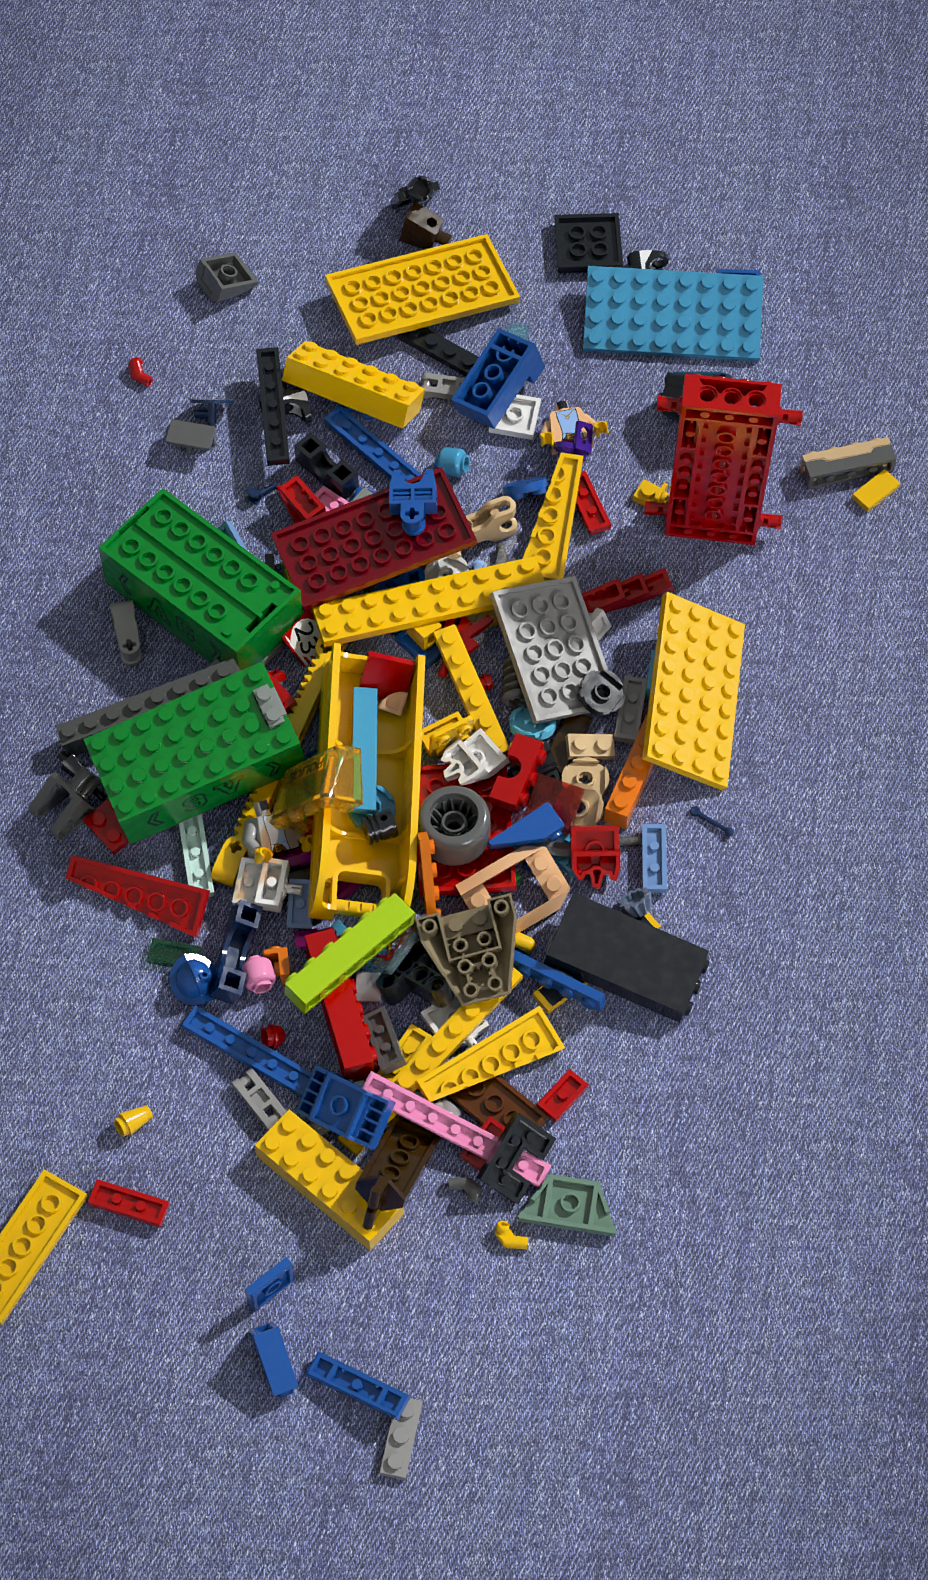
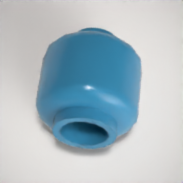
M444 447L435 457V467H442L446 476L459 478L469 470L470 458L463 449Z

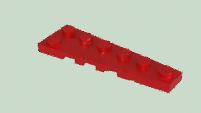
M71 855L65 878L124 904L131 909L146 914L151 918L166 923L194 937L199 936L210 890Z

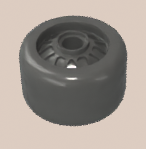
M447 786L437 789L425 798L419 808L418 833L427 832L429 840H434L435 854H431V858L436 862L449 866L470 863L485 851L490 840L491 820L488 806L480 795L469 788Z

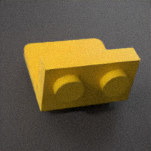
M457 711L423 728L422 745L429 757L442 756L445 749L459 738L462 742L468 739L473 731V717L470 715L462 718Z

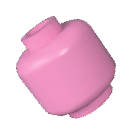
M254 955L249 957L247 962L242 965V971L247 973L245 986L248 990L261 994L272 988L276 981V976L269 959Z

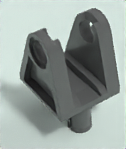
M85 766L70 781L65 780L54 772L31 802L28 811L33 816L41 818L69 796L71 801L50 829L53 837L60 841L84 823L83 818L95 809L88 801V797L102 784V781Z

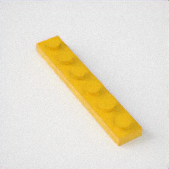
M454 624L433 632L435 642L467 715H471L474 719V731L476 732L481 728L503 754L508 753L509 745L456 625Z

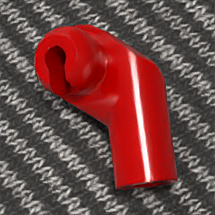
M139 357L130 359L128 363L130 377L149 387L153 377L143 372L141 365L143 360Z

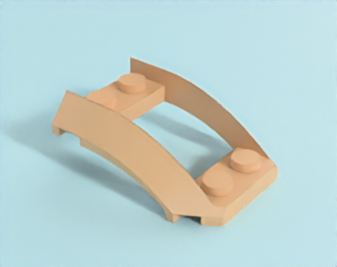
M522 846L455 885L468 908L473 909L488 905L487 899L491 897L483 883L525 859L549 901L517 919L516 933L522 932L559 910L571 888L546 847Z

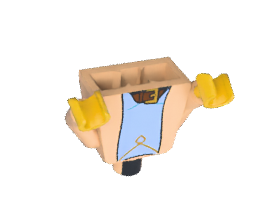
M560 401L555 404L556 411L551 412L549 420L544 422L539 436L541 447H544V444H551V453L555 455L558 452L554 449V442L565 441L574 443L576 421H583L593 425L592 447L594 446V433L598 438L601 433L609 434L606 421L596 422L588 414H584L580 407L569 408L566 401ZM583 427L581 429L580 434L584 442V440L587 437L586 429Z

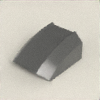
M236 252L200 259L195 271L197 284L204 290L210 302L230 299L259 284L256 277Z

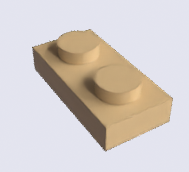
M567 734L565 737L567 759L591 757L596 760H613L615 757L613 734Z

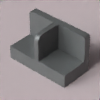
M174 419L171 420L166 437L167 444L186 447L187 456L192 455L193 449L210 451L211 446L215 447L217 441L215 426Z

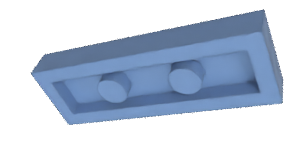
M642 824V889L647 887L651 893H667L666 824Z

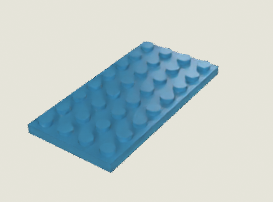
M588 266L583 351L759 362L763 276Z

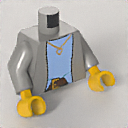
M267 800L253 803L256 818L244 822L242 844L247 848L248 858L254 859V862L257 864H261L263 860L265 863H269L274 853L299 847L298 844H302L301 849L303 852L311 851L312 835L306 836L296 828L287 818L284 811L270 813Z

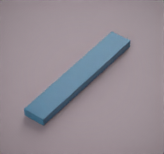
M354 687L351 813L373 814L376 813L377 688Z

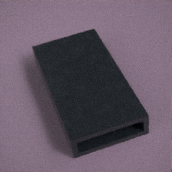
M573 892L543 964L680 1022L684 1015L688 1016L692 1009L693 1002H690L692 994L697 995L702 983L698 978L700 973L705 974L710 961L706 959L709 950Z

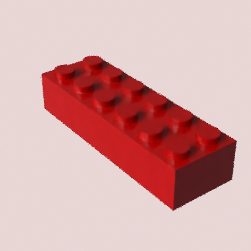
M333 928L304 935L307 960L312 957L317 958L322 953L323 948L330 942L335 943L340 938V935L336 936ZM349 977L320 1003L343 1079L357 1085L366 1082L371 1071L375 1073V1070H378V1057L375 1047L371 1046L369 1039L371 1034L368 1024H364V1012L361 1002L357 1001V989L354 979Z

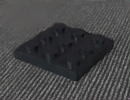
M619 213L554 215L558 272H588V266H623Z

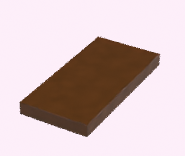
M499 1075L445 1096L480 1126L491 1116L506 1127L514 1111L519 1112L539 1127H542L549 1120L547 1114Z

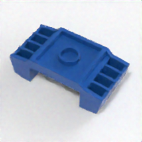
M315 1065L295 1112L369 1149H376L396 1102L343 1079L342 1075L329 1069Z

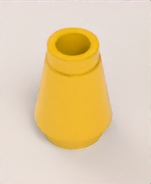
M144 1105L119 1113L113 1122L116 1130L122 1137L126 1135L131 1136L152 1119L153 1114L150 1108Z

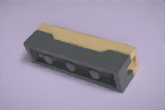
M889 437L874 438L867 442H854L848 446L831 447L819 452H808L802 455L800 470L803 473L807 489H813L874 476L884 469L888 472H893L897 458L890 444Z

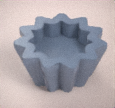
M638 887L634 891H628V894L623 895L622 900L618 902L619 908L633 918L646 915L652 906L651 891L647 887L643 889Z

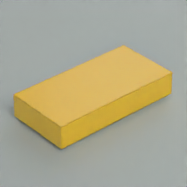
M884 469L854 492L852 499L865 511L869 512L896 491L901 483Z

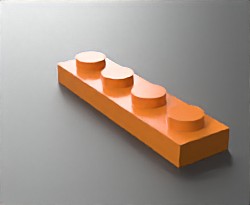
M420 832L417 835L425 915L438 912L441 915V910L436 909L435 902L440 900L439 888L434 886L433 877H437L436 862H431V854H435L434 840H429L427 832Z

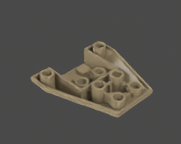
M511 893L487 899L488 905L441 917L438 912L415 918L422 945L441 974L446 978L450 988L463 1007L511 994L517 915Z

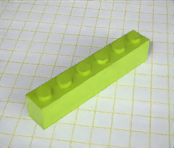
M396 893L389 898L384 897L377 904L375 910L371 913L366 912L361 916L358 924L353 928H346L335 943H328L317 958H310L300 972L292 973L285 981L284 994L306 1014L413 925L415 912Z

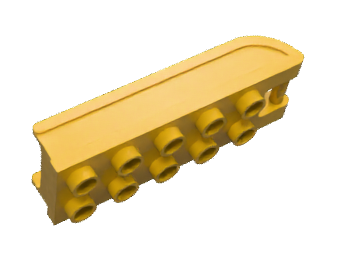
M333 643L330 658H325L317 765L322 762L323 758L324 760L321 768L316 769L308 918L333 921L335 914L361 917L366 912L371 913L376 909L377 904L337 899L338 881L375 885L381 890V900L384 897L389 898L396 893L409 907L411 906L417 860L425 655H417L416 659L413 660L415 661V667L401 716L378 709L383 700L377 699L376 785L387 789L394 798L396 809L394 819L398 829V836L384 841L379 839L378 843L374 842L372 845H369L364 831L356 827L350 820L347 811L352 788L354 687H359L367 656L342 652L341 644Z

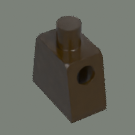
M414 202L405 217L399 241L425 250L433 248L436 243L441 245L449 244L453 235L442 231L444 224L442 217Z

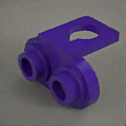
M576 421L574 443L565 441L554 442V449L558 452V456L561 453L583 456V461H586V458L592 452L593 425L583 421ZM583 427L586 429L587 437L584 440V442L580 434L581 429Z

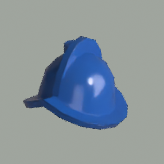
M195 953L184 954L177 959L171 968L169 978L171 990L176 998L191 1006H201L212 1001L214 998L209 997L216 970L215 966L204 956Z

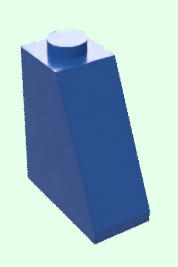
M272 1321L248 1330L273 1396L279 1395V1398L293 1394V1389L299 1386L279 1327Z

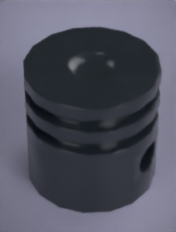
M390 809L373 813L372 816L367 815V818L361 817L362 828L369 845H372L374 842L378 843L379 839L384 841L398 836L397 825Z

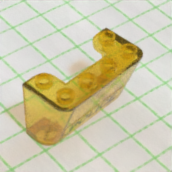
M348 745L334 746L287 769L276 799L270 824L274 825L276 829L288 828L294 830L295 833H306L313 827V820L306 817L316 815L325 808L332 807L339 809V812L347 813L352 812L353 808L362 805L361 748Z

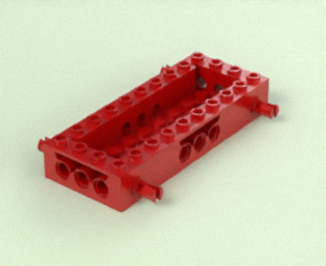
M685 374L683 393L680 398L658 395L656 411H674L680 415L668 501L666 503L645 500L644 515L664 516V519H666L664 536L755 545L757 532L760 527L781 530L782 515L762 513L777 425L779 426L780 423L801 426L803 410L781 409L782 384L770 381L759 382L748 379H731L722 376L712 377L700 374Z

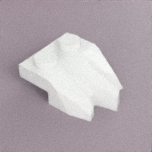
M481 728L464 742L460 738L445 749L441 761L450 763L443 771L445 779L451 781L459 778L458 781L461 786L490 778L510 763L507 757Z

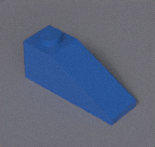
M546 802L489 840L487 848L490 851L543 844L548 840L553 842L562 836L561 831H563L565 824L550 803Z

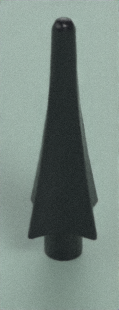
M65 751L58 754L57 758L62 764L61 769L70 776L74 777L82 769L74 753L70 756ZM98 788L92 792L101 801L105 799Z

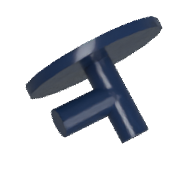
M190 399V403H208V409H195L194 417L208 418V425L217 428V403H234V400Z

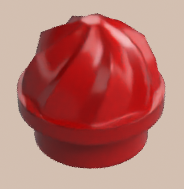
M268 1024L267 1027L261 1029V1041L265 1046L275 1049L285 1041L286 1034L281 1026Z

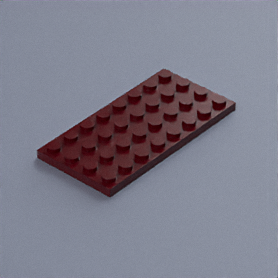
M442 467L433 470L438 495L437 514H426L425 529L419 535L411 536L406 534L402 528L401 516L391 515L389 488L271 533L272 540L291 583L301 590L304 612L477 545L474 532ZM423 474L406 482L417 483L423 478Z

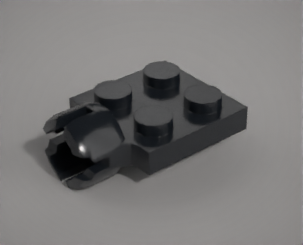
M422 175L412 178L408 186L398 189V192L390 200L392 209L414 202L422 203L433 198L440 190L438 181L432 183L428 177Z

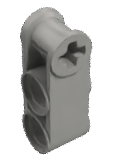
M133 600L110 604L121 660L128 666L137 665L142 659Z

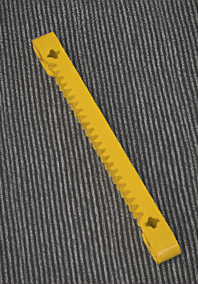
M320 636L315 646L316 659L311 660L312 667H308V675L304 676V682L300 684L301 690L297 691V698H294L297 705L290 710V714H287L300 744L320 704L323 663L325 658H330L332 653V646L324 648ZM347 643L341 644L342 652L344 651ZM286 777L253 791V794L249 795L250 802H246V810H242V818L238 819L239 826L234 827L235 836L228 838L224 842L211 872L213 881L235 888L241 858H248L247 848L242 844L244 822L256 818L253 803L267 800L269 810L271 811Z

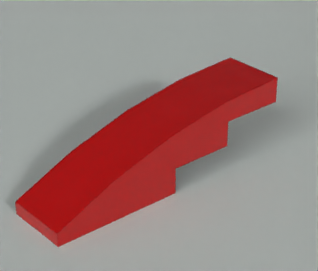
M298 475L279 487L282 495L302 521L326 512L325 506Z
M663 568L646 576L640 573L621 582L618 578L582 593L588 613H593L596 608L603 609L607 613L651 600L666 592L674 591L666 569Z

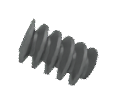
M510 657L503 663L502 703L512 709L522 706L526 708L527 704Z

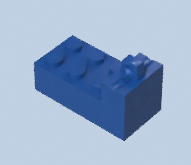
M498 328L451 399L457 412L495 429L524 383L528 381L534 384L546 367L536 345Z

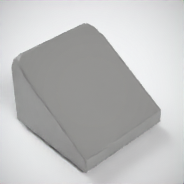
M356 973L357 1001L381 1002V994L376 986V981L381 973Z

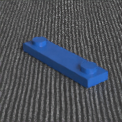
M319 1351L306 1373L308 1378L397 1421L410 1400L408 1394Z

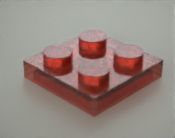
M539 773L524 817L546 802H549L565 824L561 832L570 835V826H573L585 789Z

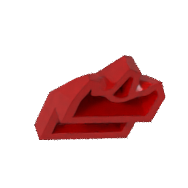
M618 825L570 826L572 871L579 881L583 880L586 874H590L592 886L600 889L605 874H608L611 880L617 881L620 871Z

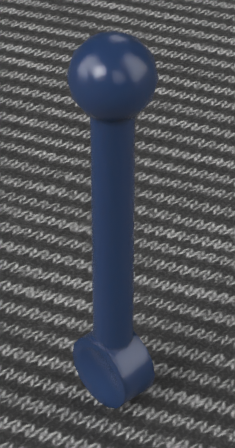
M691 807L690 814L692 816L701 817L724 831L728 837L733 835L734 830L731 827H725L700 812L699 807Z

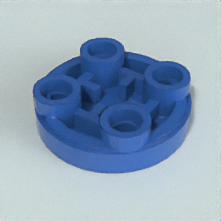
M546 477L511 482L502 486L503 494L511 497L513 500L524 498V493H533V495L544 494L547 492L548 482Z

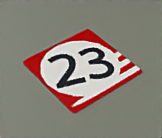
M310 610L305 611L282 636V639L304 667L316 657L315 646L320 636L314 616Z

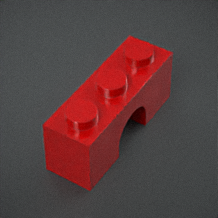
M516 733L507 755L509 762L519 766L521 770L518 775L512 778L498 775L489 798L493 806L519 814L521 807H525L528 802V790L530 786L535 785L538 777L537 769L539 764L543 765L547 752L542 741Z

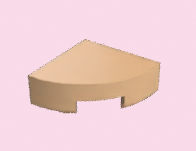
M396 692L388 695L380 703L378 709L401 716L408 693Z

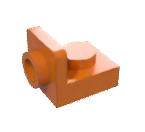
M272 946L263 950V957L274 963L275 976H280L282 985H285L286 979L291 975L287 947Z

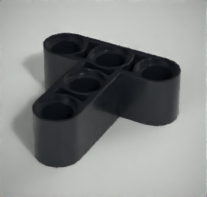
M421 941L414 943L376 981V986L388 1005L400 1003L411 992L438 1008L447 1007L454 1000V994L446 978L434 971L437 966Z

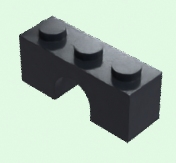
M311 432L294 445L295 461L324 486L343 499H346L356 488H359L358 472L343 459L336 464L328 455L326 445Z

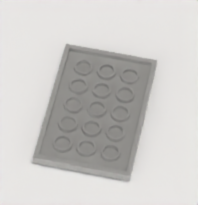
M576 576L492 591L490 598L533 725L590 713L577 699L580 681L590 671L608 670ZM604 689L597 690L599 696L606 698Z

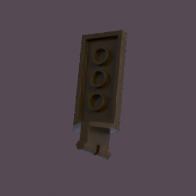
M396 1116L394 1117L356 1182L355 1190L368 1203L362 1225L364 1229L370 1230L373 1228V1224L381 1211L403 1208L441 1139L440 1136L421 1126Z

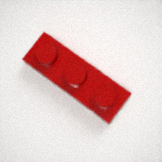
M586 470L582 471L576 508L589 535L592 536L610 530L611 522Z
M99 1179L96 1180L88 1200L89 1206L159 1228L162 1227L170 1206L169 1201Z

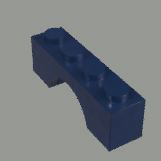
M240 899L231 908L209 997L233 1004L242 995L247 973L243 972L241 968L245 963L251 940L258 929L262 906Z

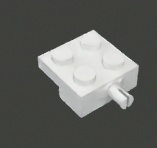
M242 857L232 905L234 906L242 899L262 906V910L281 913L283 900L287 893L301 896L303 885L289 884L290 865L288 860L271 858L269 863H265L263 860L261 864H257L254 862V859Z

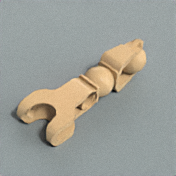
M509 496L490 500L478 511L466 515L477 543L485 540L497 542L515 535L518 530V524L514 518L516 504ZM503 505L510 507L508 510L499 512L500 507ZM508 523L511 527L505 529L501 525ZM428 564L423 565L420 568L424 569Z

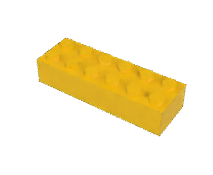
M304 341L287 356L282 377L284 382L402 429L420 412L425 388L418 386L415 382H407L398 378L395 374H387L374 366H367L354 358L344 357L334 350H327L319 347L314 342Z
M290 1109L255 1144L256 1156L369 1251L404 1215V1206L400 1209L381 1211L373 1224V1228L370 1230L364 1229L362 1225L368 1203L355 1190L356 1182L363 1170Z

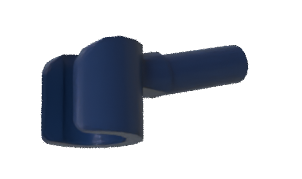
M272 483L259 491L250 487L247 490L249 496L246 499L253 504H258L263 495L277 486L275 483Z

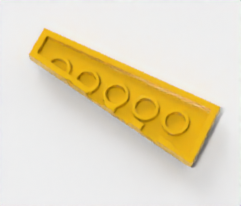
M560 454L536 525L533 528L528 547L523 556V559L536 557L545 581L564 578L583 464V456Z
M538 1006L415 1081V1084L424 1099L433 1102L561 1051L565 1046L542 1008Z

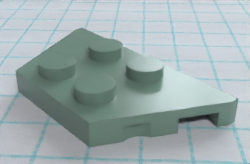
M549 1174L543 1181L540 1189L534 1193L528 1205L518 1216V1222L616 1237V1227L613 1225L601 1184L597 1181Z

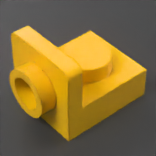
M644 479L633 494L632 500L645 506V500L666 503L669 498V493H667L668 484L664 482L659 487Z

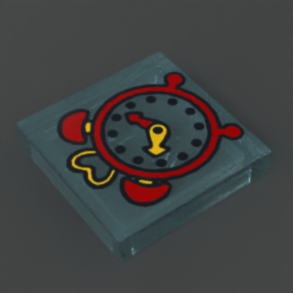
M405 930L361 968L366 971L393 974L417 942L419 936L414 931Z

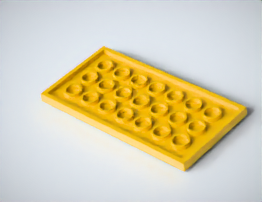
M488 234L325 275V283L356 345L520 302V295Z
M666 592L662 595L643 760L722 791L728 788L745 624L672 593Z

